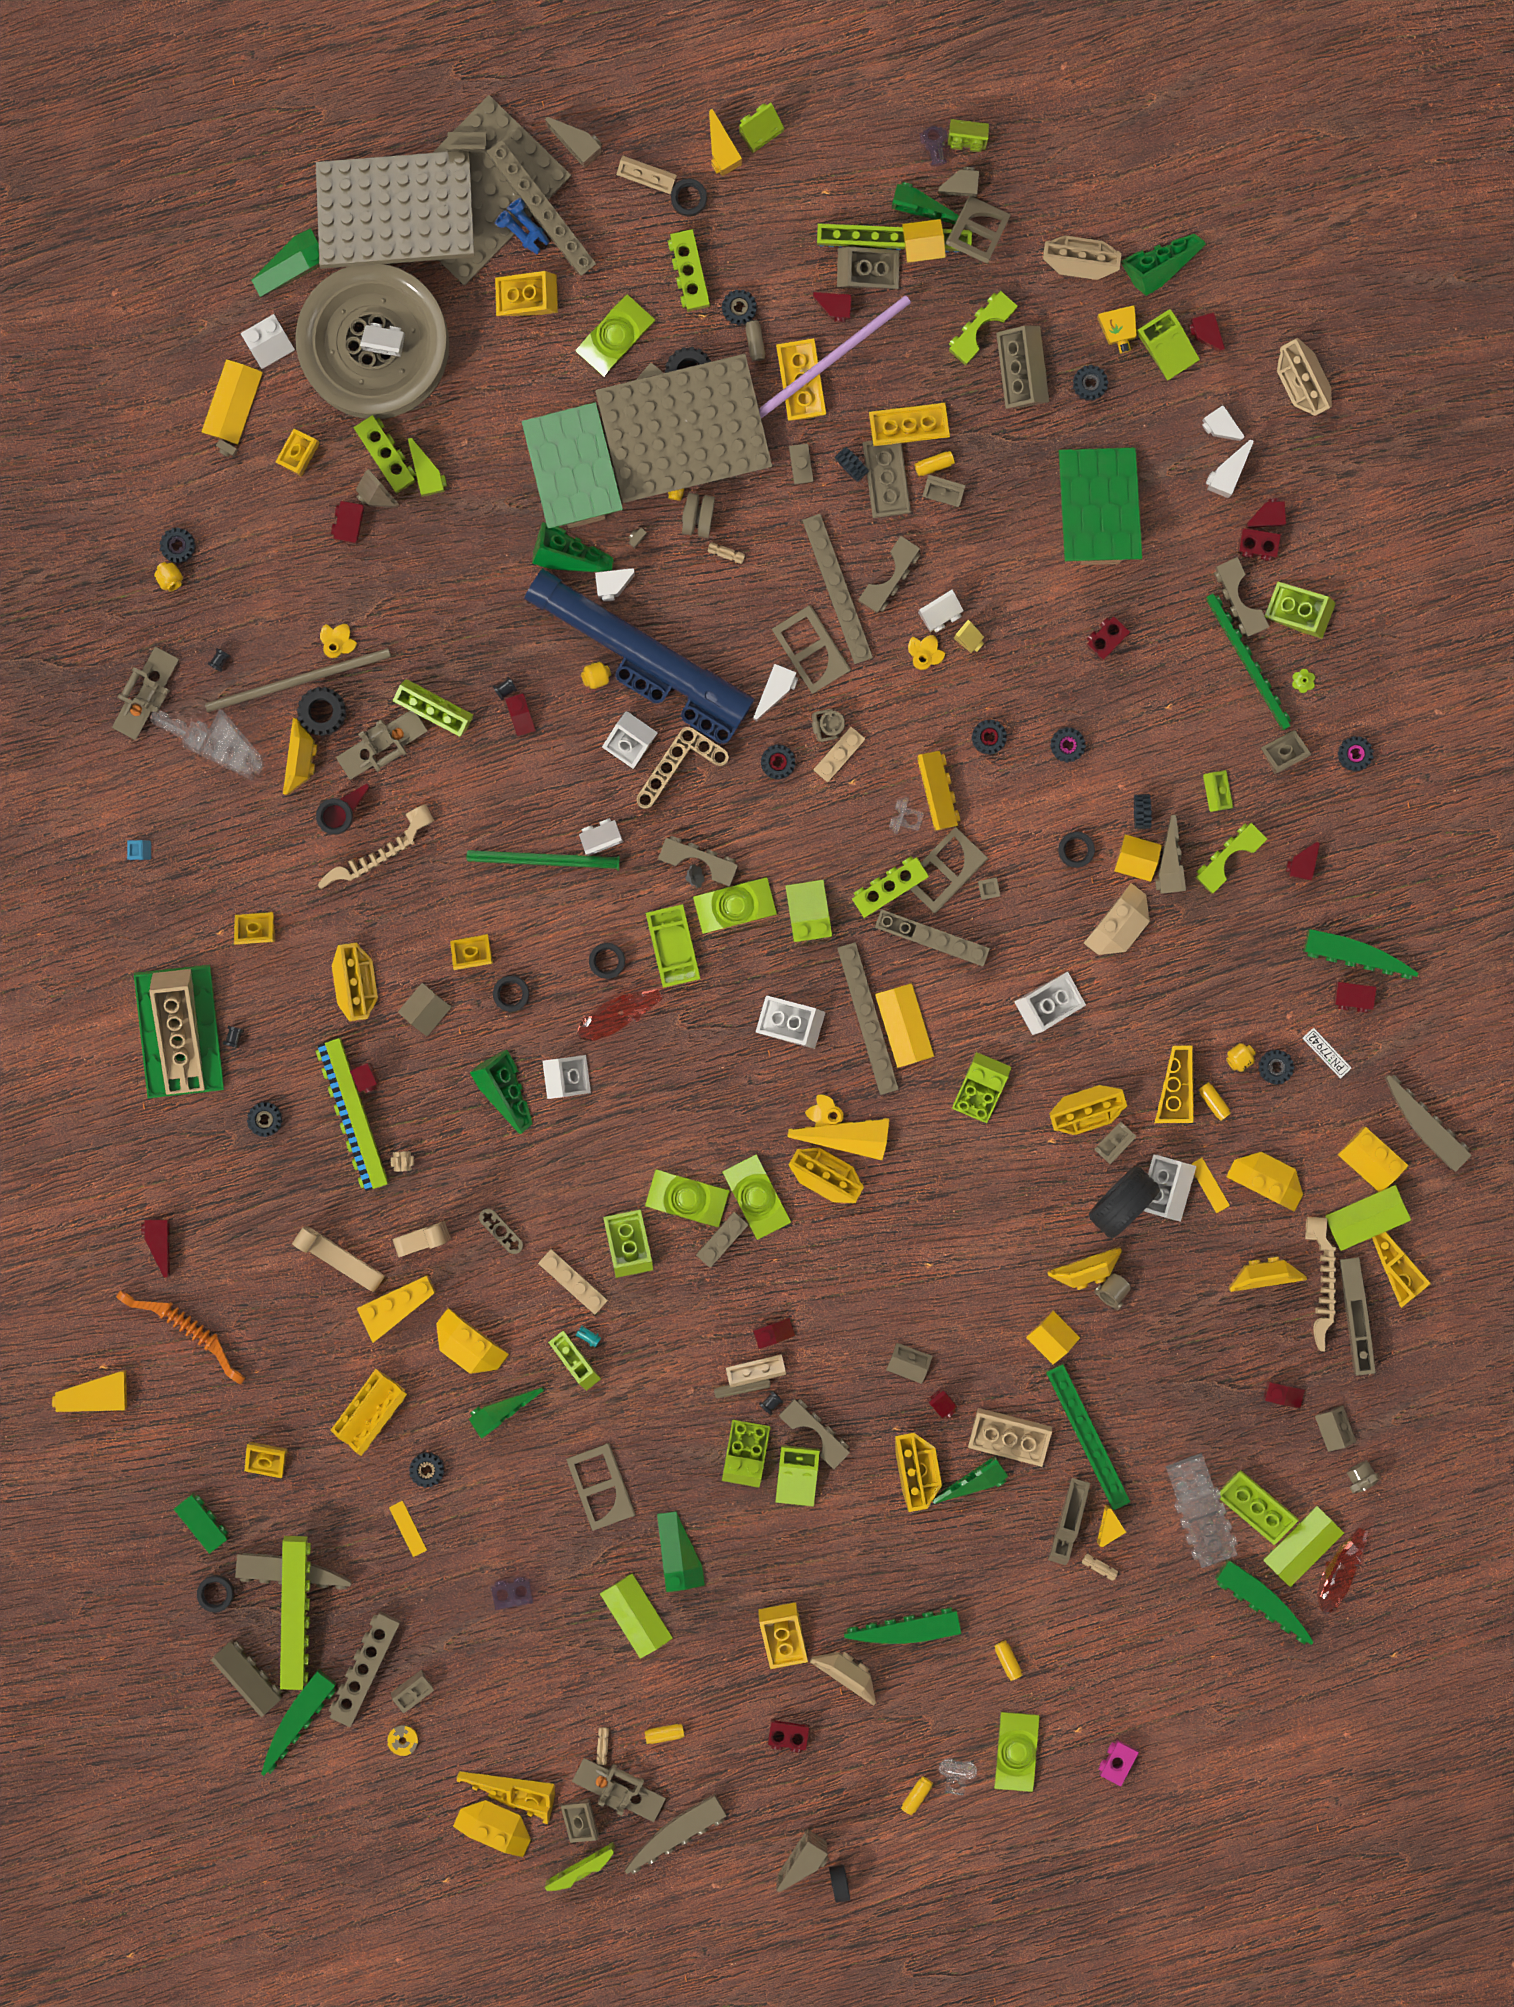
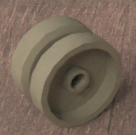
M688 493L682 516L683 535L692 536L697 524L698 536L709 539L715 497L705 495L700 507L699 495Z

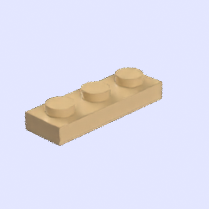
M622 156L616 174L671 194L677 176Z
M850 727L814 768V771L828 783L864 742L865 738Z
M782 1354L726 1368L730 1388L786 1375Z

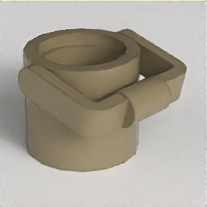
M831 708L812 714L813 732L816 734L818 742L839 738V734L845 727L844 718L839 712L833 711ZM818 714H823V716H822L821 719H820V724H819V721H818V719H817V715H818ZM821 730H822V732H823L824 734H826V735H828V736H833V737H828V738L822 739V737H821Z
M1111 1274L1102 1286L1098 1285L1094 1293L1104 1303L1118 1311L1123 1305L1121 1301L1129 1293L1131 1287L1121 1276Z
M1368 1460L1360 1462L1346 1472L1353 1484L1349 1487L1353 1494L1362 1492L1382 1480L1380 1474L1374 1472Z

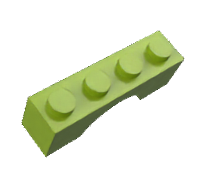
M1001 291L998 294L994 292L987 300L989 302L985 309L981 307L974 315L977 318L972 323L969 321L962 328L963 334L960 337L956 335L949 343L951 346L949 351L965 366L979 352L976 342L978 329L989 321L1005 323L1018 307Z
M1244 823L1237 830L1239 834L1234 839L1230 837L1223 844L1225 848L1221 852L1217 850L1210 857L1212 861L1207 866L1203 864L1196 871L1198 875L1195 878L1211 894L1227 880L1224 874V864L1229 855L1239 850L1254 853L1267 840L1252 823L1248 825Z

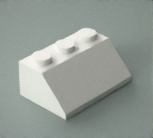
M1154 1154L1148 1175L1159 1185L1160 1192L1144 1211L1181 1222L1196 1166Z

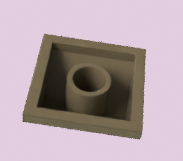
M1295 730L1261 747L1274 774L1311 755Z
M421 983L398 1013L412 1026L428 1036L452 1007L424 983Z
M590 1798L561 1805L570 1843L598 1840L599 1833Z

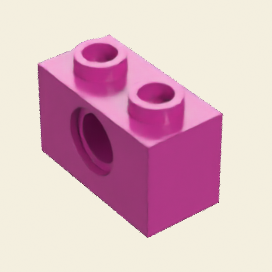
M1117 1739L1115 1743L1112 1742L1107 1750L1109 1755L1106 1760H1102L1098 1770H1100L1099 1774L1101 1777L1122 1786L1139 1752L1137 1749ZM1114 1758H1121L1122 1764L1120 1766H1113L1112 1761Z

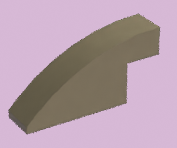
M1074 1478L1071 1479L1053 1538L1049 1561L1067 1565L1069 1562L1072 1546L1078 1535L1090 1483Z

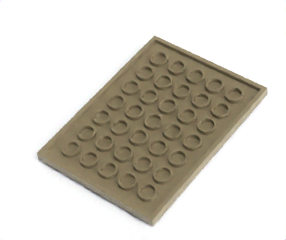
M490 95L453 131L486 132L487 151L502 140L547 200L572 177ZM448 137L433 153L448 152ZM470 153L475 257L438 260L464 286L515 235L507 227L499 228L495 224L498 216L503 211H507L521 228L524 226L507 210V207L518 199L519 196L486 153ZM525 205L523 210L531 219L533 215Z
M469 151L316 162L320 269L475 257Z
M745 354L595 390L623 503L772 467Z

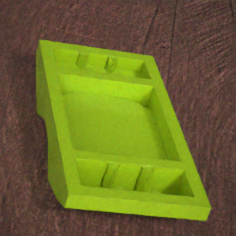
M627 294L576 349V352L605 377L656 320Z
M767 877L693 897L703 934L777 915Z
M683 904L646 913L663 988L699 980L700 975Z
M757 1154L722 1171L757 1240L791 1223Z
M656 1169L645 1206L719 1227L729 1190Z
M1001 1712L994 1789L1033 1792L1039 1715Z
M612 1842L547 1879L545 1889L547 1891H557L571 1888L574 1882L583 1879L592 1872H599L613 1855L615 1845Z

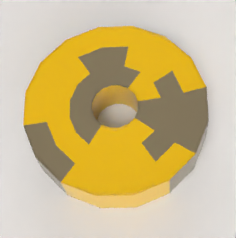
M398 1725L388 1735V1746L396 1755H409L417 1747L418 1735L411 1726ZM405 1737L406 1743H401L399 1739Z

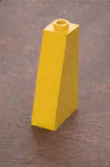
M126 1370L57 1391L55 1396H52V1407L56 1408V1412L126 1410Z

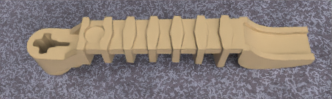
M427 805L419 806L406 814L410 826L408 830L404 831L405 837L402 838L400 835L395 838L398 843L397 847H394L392 841L387 843L389 852L386 853L382 847L378 849L381 857L376 858L374 853L369 854L368 856L371 860L369 864L365 857L359 858L358 860L362 866L360 870L354 859L348 861L353 871L352 875L344 867L332 869L319 882V888L323 889L339 879L352 881L355 878H360L362 874L371 871L373 867L379 866L381 862L389 860V857L395 856L399 851L407 849L406 847L410 844H415L414 839L417 831L434 822Z
M1307 1217L1305 1239L1317 1240L1319 1250L1324 1251V1255H1320V1261L1328 1262V1266L1321 1265L1320 1272H1328V1276H1321V1282L1328 1283V1287L1321 1286L1320 1290L1321 1293H1328V1298L1319 1297V1303L1328 1304V1308H1315V1314H1327L1328 1318L1321 1317L1317 1319L1313 1326L1318 1350L1325 1351V1333L1328 1327L1334 1323L1336 1312L1334 1309L1336 1302L1334 1298L1336 1292L1334 1288V1283L1336 1282L1334 1277L1336 1272L1334 1251H1336V1247L1331 1246L1326 1239L1327 1218Z

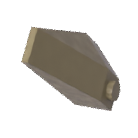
M369 469L366 470L356 488V491L359 493L356 497L363 505L367 503L373 507L397 508L400 506Z
M1176 815L1170 816L1158 879H1155L1156 890H1159L1160 894L1186 891L1183 865L1180 864L1181 848L1178 845L1179 834Z

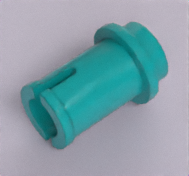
M583 1325L576 1334L577 1337L588 1342L590 1347H596L601 1340L598 1333H593Z

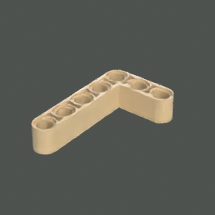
M683 728L638 794V805L643 809L653 806L690 749L716 766H724L728 762V753L693 728ZM691 731L694 735L693 739L685 741L683 739L684 732ZM707 742L710 748L706 752H701L698 748L699 744ZM675 747L682 748L683 754L681 757H674L672 755V750ZM718 752H722L726 756L725 761L722 763H718L714 759L715 754ZM664 763L672 765L670 773L662 772L661 767ZM653 779H659L662 782L659 789L651 787ZM643 795L650 796L651 802L649 805H642L640 803V798Z
M443 1221L392 1240L398 1257H402L428 1247L431 1249L443 1245L451 1240L446 1223Z
M308 1226L302 1227L292 1243L305 1253L311 1252L374 1293L385 1277L376 1269Z

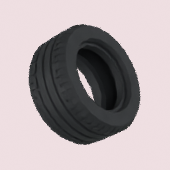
M1135 1166L1097 1202L1089 1212V1218L1107 1237L1115 1238L1154 1200L1160 1192L1159 1185L1141 1167Z

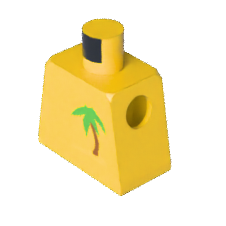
M1134 305L1098 314L1097 318L1108 344L1117 343L1120 354L1131 351L1129 340L1136 338Z

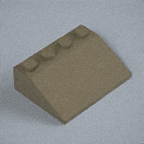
M807 1828L776 1876V1891L781 1892L814 1873L819 1867L823 1868L829 1859L827 1841Z

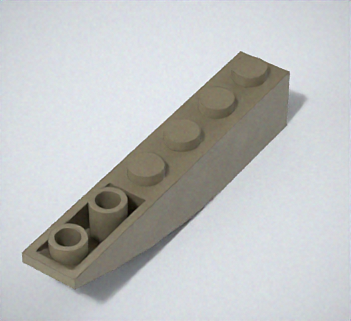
M882 909L875 925L877 929L982 967L990 948Z
M1386 1075L1384 1078L1390 1092L1412 1129L1451 1170L1456 1172L1472 1156L1469 1153L1470 1148L1464 1142L1459 1143L1455 1139V1133L1449 1128L1445 1130L1441 1126L1443 1122L1436 1115L1432 1117L1427 1112L1429 1108L1424 1103H1418L1414 1100L1415 1095L1408 1088L1404 1090L1400 1086L1402 1082L1395 1075H1392V1077Z
M1359 1257L1341 1259L1340 1267L1353 1372L1356 1376L1375 1373L1360 1260Z
M239 1552L237 1554L235 1578H240V1581L243 1582L259 1579L260 1583H271V1580L278 1581V1584H282V1556ZM311 1563L310 1573H307V1580H310L311 1584H317L316 1587L328 1588V1585H336V1589H347V1586L350 1587L352 1585V1580Z
M716 1794L690 1807L665 1824L625 1867L626 1874L630 1872L634 1874L642 1869L641 1866L645 1863L652 1864L659 1859L658 1856L662 1853H665V1855L675 1850L674 1846L680 1843L684 1845L692 1840L691 1837L693 1835H701L708 1831L707 1827L712 1824L717 1826L725 1821L726 1811Z

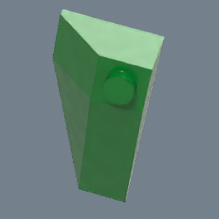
M902 182L897 184L891 209L934 220L941 219L942 222L955 225L959 217L958 214L920 190L913 188V185L910 183Z
M310 228L294 236L251 280L260 298L320 267L319 243L312 229Z
M1191 234L1173 240L1171 245L1161 247L1158 245L1154 247V250L1146 253L1143 250L1136 252L1122 260L1121 264L1135 288L1147 296L1161 288L1206 244L1196 234Z
M542 522L533 550L532 564L556 570L612 571L613 557L594 546L588 547L582 544L580 538L576 537L574 539L565 534L566 530L560 527L548 529L547 524Z
M506 1049L480 1063L470 1074L479 1090L519 1134H522L533 1123L527 1102L523 1100L521 1094L523 1088L522 1084H519L516 1072L518 1070L516 1064Z
M539 1387L486 1405L483 1408L478 1406L470 1412L472 1416L469 1418V1421L482 1439L501 1425L506 1418L511 1417L545 1389Z
M993 1456L937 1494L932 1502L934 1504L992 1488L995 1485L999 1487L1007 1481L1005 1478L1008 1475L996 1457Z
M677 1512L658 1513L666 1592L704 1586L702 1564Z

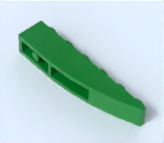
M1308 929L1303 952L1308 953V957L1318 959L1320 955L1326 957V961L1337 963V960L1345 961L1344 965L1352 967L1360 964L1364 965L1363 969L1375 971V968L1382 969L1383 974L1392 976L1396 972L1401 974V978L1412 980V977H1418V972L1402 961L1373 946L1348 937Z
M1229 1559L1226 1560L1215 1576L1218 1586L1224 1590H1227V1588L1232 1590L1234 1597L1240 1601H1243V1599L1248 1601L1250 1608L1256 1612L1259 1610L1264 1612V1617L1272 1623L1276 1620L1281 1624L1280 1628L1288 1634L1292 1631L1297 1635L1296 1639L1304 1645L1307 1642L1310 1645L1313 1644V1640L1303 1625L1274 1592Z
M947 1607L941 1609L939 1613L927 1611L923 1612L922 1616L915 1617V1615L904 1616V1620L896 1621L894 1618L885 1620V1624L877 1625V1622L866 1624L865 1628L858 1629V1626L849 1627L844 1632V1637L863 1642L906 1644L961 1634L957 1610Z
M318 1669L283 1717L267 1752L261 1772L263 1776L267 1772L269 1774L273 1772L277 1767V1764H275L279 1757L283 1759L289 1751L287 1749L288 1745L291 1742L295 1744L301 1736L299 1731L302 1727L306 1729L313 1721L310 1718L313 1713L316 1712L318 1714L324 1707L322 1703L326 1697L330 1699L335 1693L336 1689L334 1687L337 1683Z

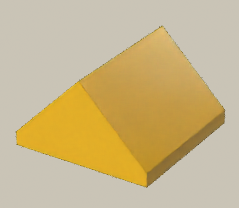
M941 219L902 224L907 263L945 258Z
M293 429L275 462L302 477L320 443L315 438Z
M1125 834L1114 871L1151 882L1158 864L1162 845Z
M273 912L235 915L234 945L275 942Z
M488 934L450 941L454 970L493 964Z
M1054 1311L1026 1337L1052 1364L1066 1355L1080 1339Z
M249 1442L246 1449L244 1471L282 1478L288 1449Z
M1105 1505L1097 1543L1101 1547L1106 1546L1126 1533L1109 1505Z

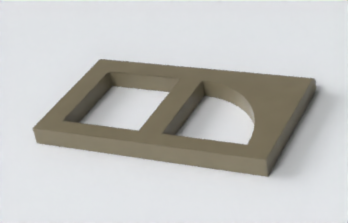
M969 196L946 244L988 264L1011 215ZM977 216H988L1001 220L997 231L994 232L970 219ZM963 229H968L991 240L992 242L987 252L958 240Z
M808 605L772 629L812 694L847 672H850L849 665L811 605ZM807 617L820 640L794 655L781 632ZM825 646L828 652L827 669L823 676L815 684H812L799 662Z
M955 827L921 862L923 867H925L931 861L952 883L935 901L930 899L917 885L910 890L932 910V913L936 914L988 860V856L984 855ZM953 837L958 840L964 852V866L958 877L936 856ZM911 873L904 879V881H909L911 879Z
M610 1443L566 1458L592 1531L636 1515ZM603 1454L612 1479L583 1489L575 1464ZM615 1486L616 1500L612 1509L603 1518L595 1521L586 1496Z

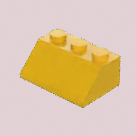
M1364 1126L1337 1154L1378 1192L1385 1190L1409 1166Z

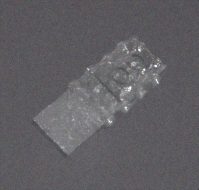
M219 709L210 729L207 728L208 725L197 721V723L191 721L189 727H187V724L179 719L173 721L169 718L170 715L162 711L158 713L153 711L150 717L152 723L183 738L181 742L184 748L252 781L256 773H261L264 767L262 756L223 710Z
M1202 1453L1165 1466L1176 1497L1175 1508L1177 1513H1181L1183 1517L1180 1518L1183 1530L1187 1528L1188 1531L1185 1537L1188 1544H1192L1194 1548L1190 1550L1194 1561L1198 1560L1201 1568L1237 1556L1235 1546L1238 1544L1234 1534H1230L1229 1530H1232L1230 1521L1224 1517V1514H1227L1224 1504L1219 1502V1498H1221L1219 1489L1213 1486Z

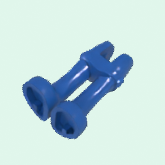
M518 198L507 207V210L530 232L527 234L507 211H503L498 216L495 224L499 228L507 227L522 242L524 248H528L537 255L540 253V249L533 242L538 238L544 245H548L549 240L544 233V229L538 227L523 210L525 202Z

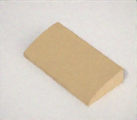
M978 1408L968 1448L1042 1467L1052 1434V1427Z

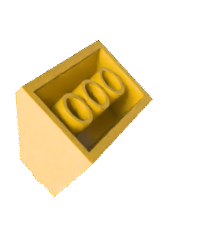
M940 751L918 755L917 760L934 830L938 831L958 826L957 822L960 821L958 810L954 811L953 803L956 802L954 792L949 791L948 784H951L949 773H945L944 766L947 765L945 755L941 754Z

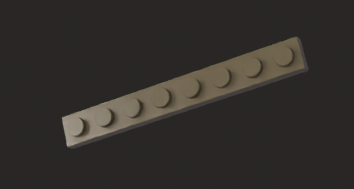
M821 514L803 519V525L853 662L858 664L872 659L871 651Z
M856 942L838 947V953L879 1093L882 1095L899 1090Z

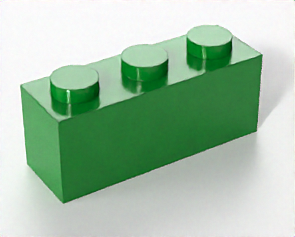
M193 1493L176 1506L174 1511L210 1554L229 1539L227 1535L229 1532L224 1525H219L216 1522V1515L204 1507V1500L199 1495Z

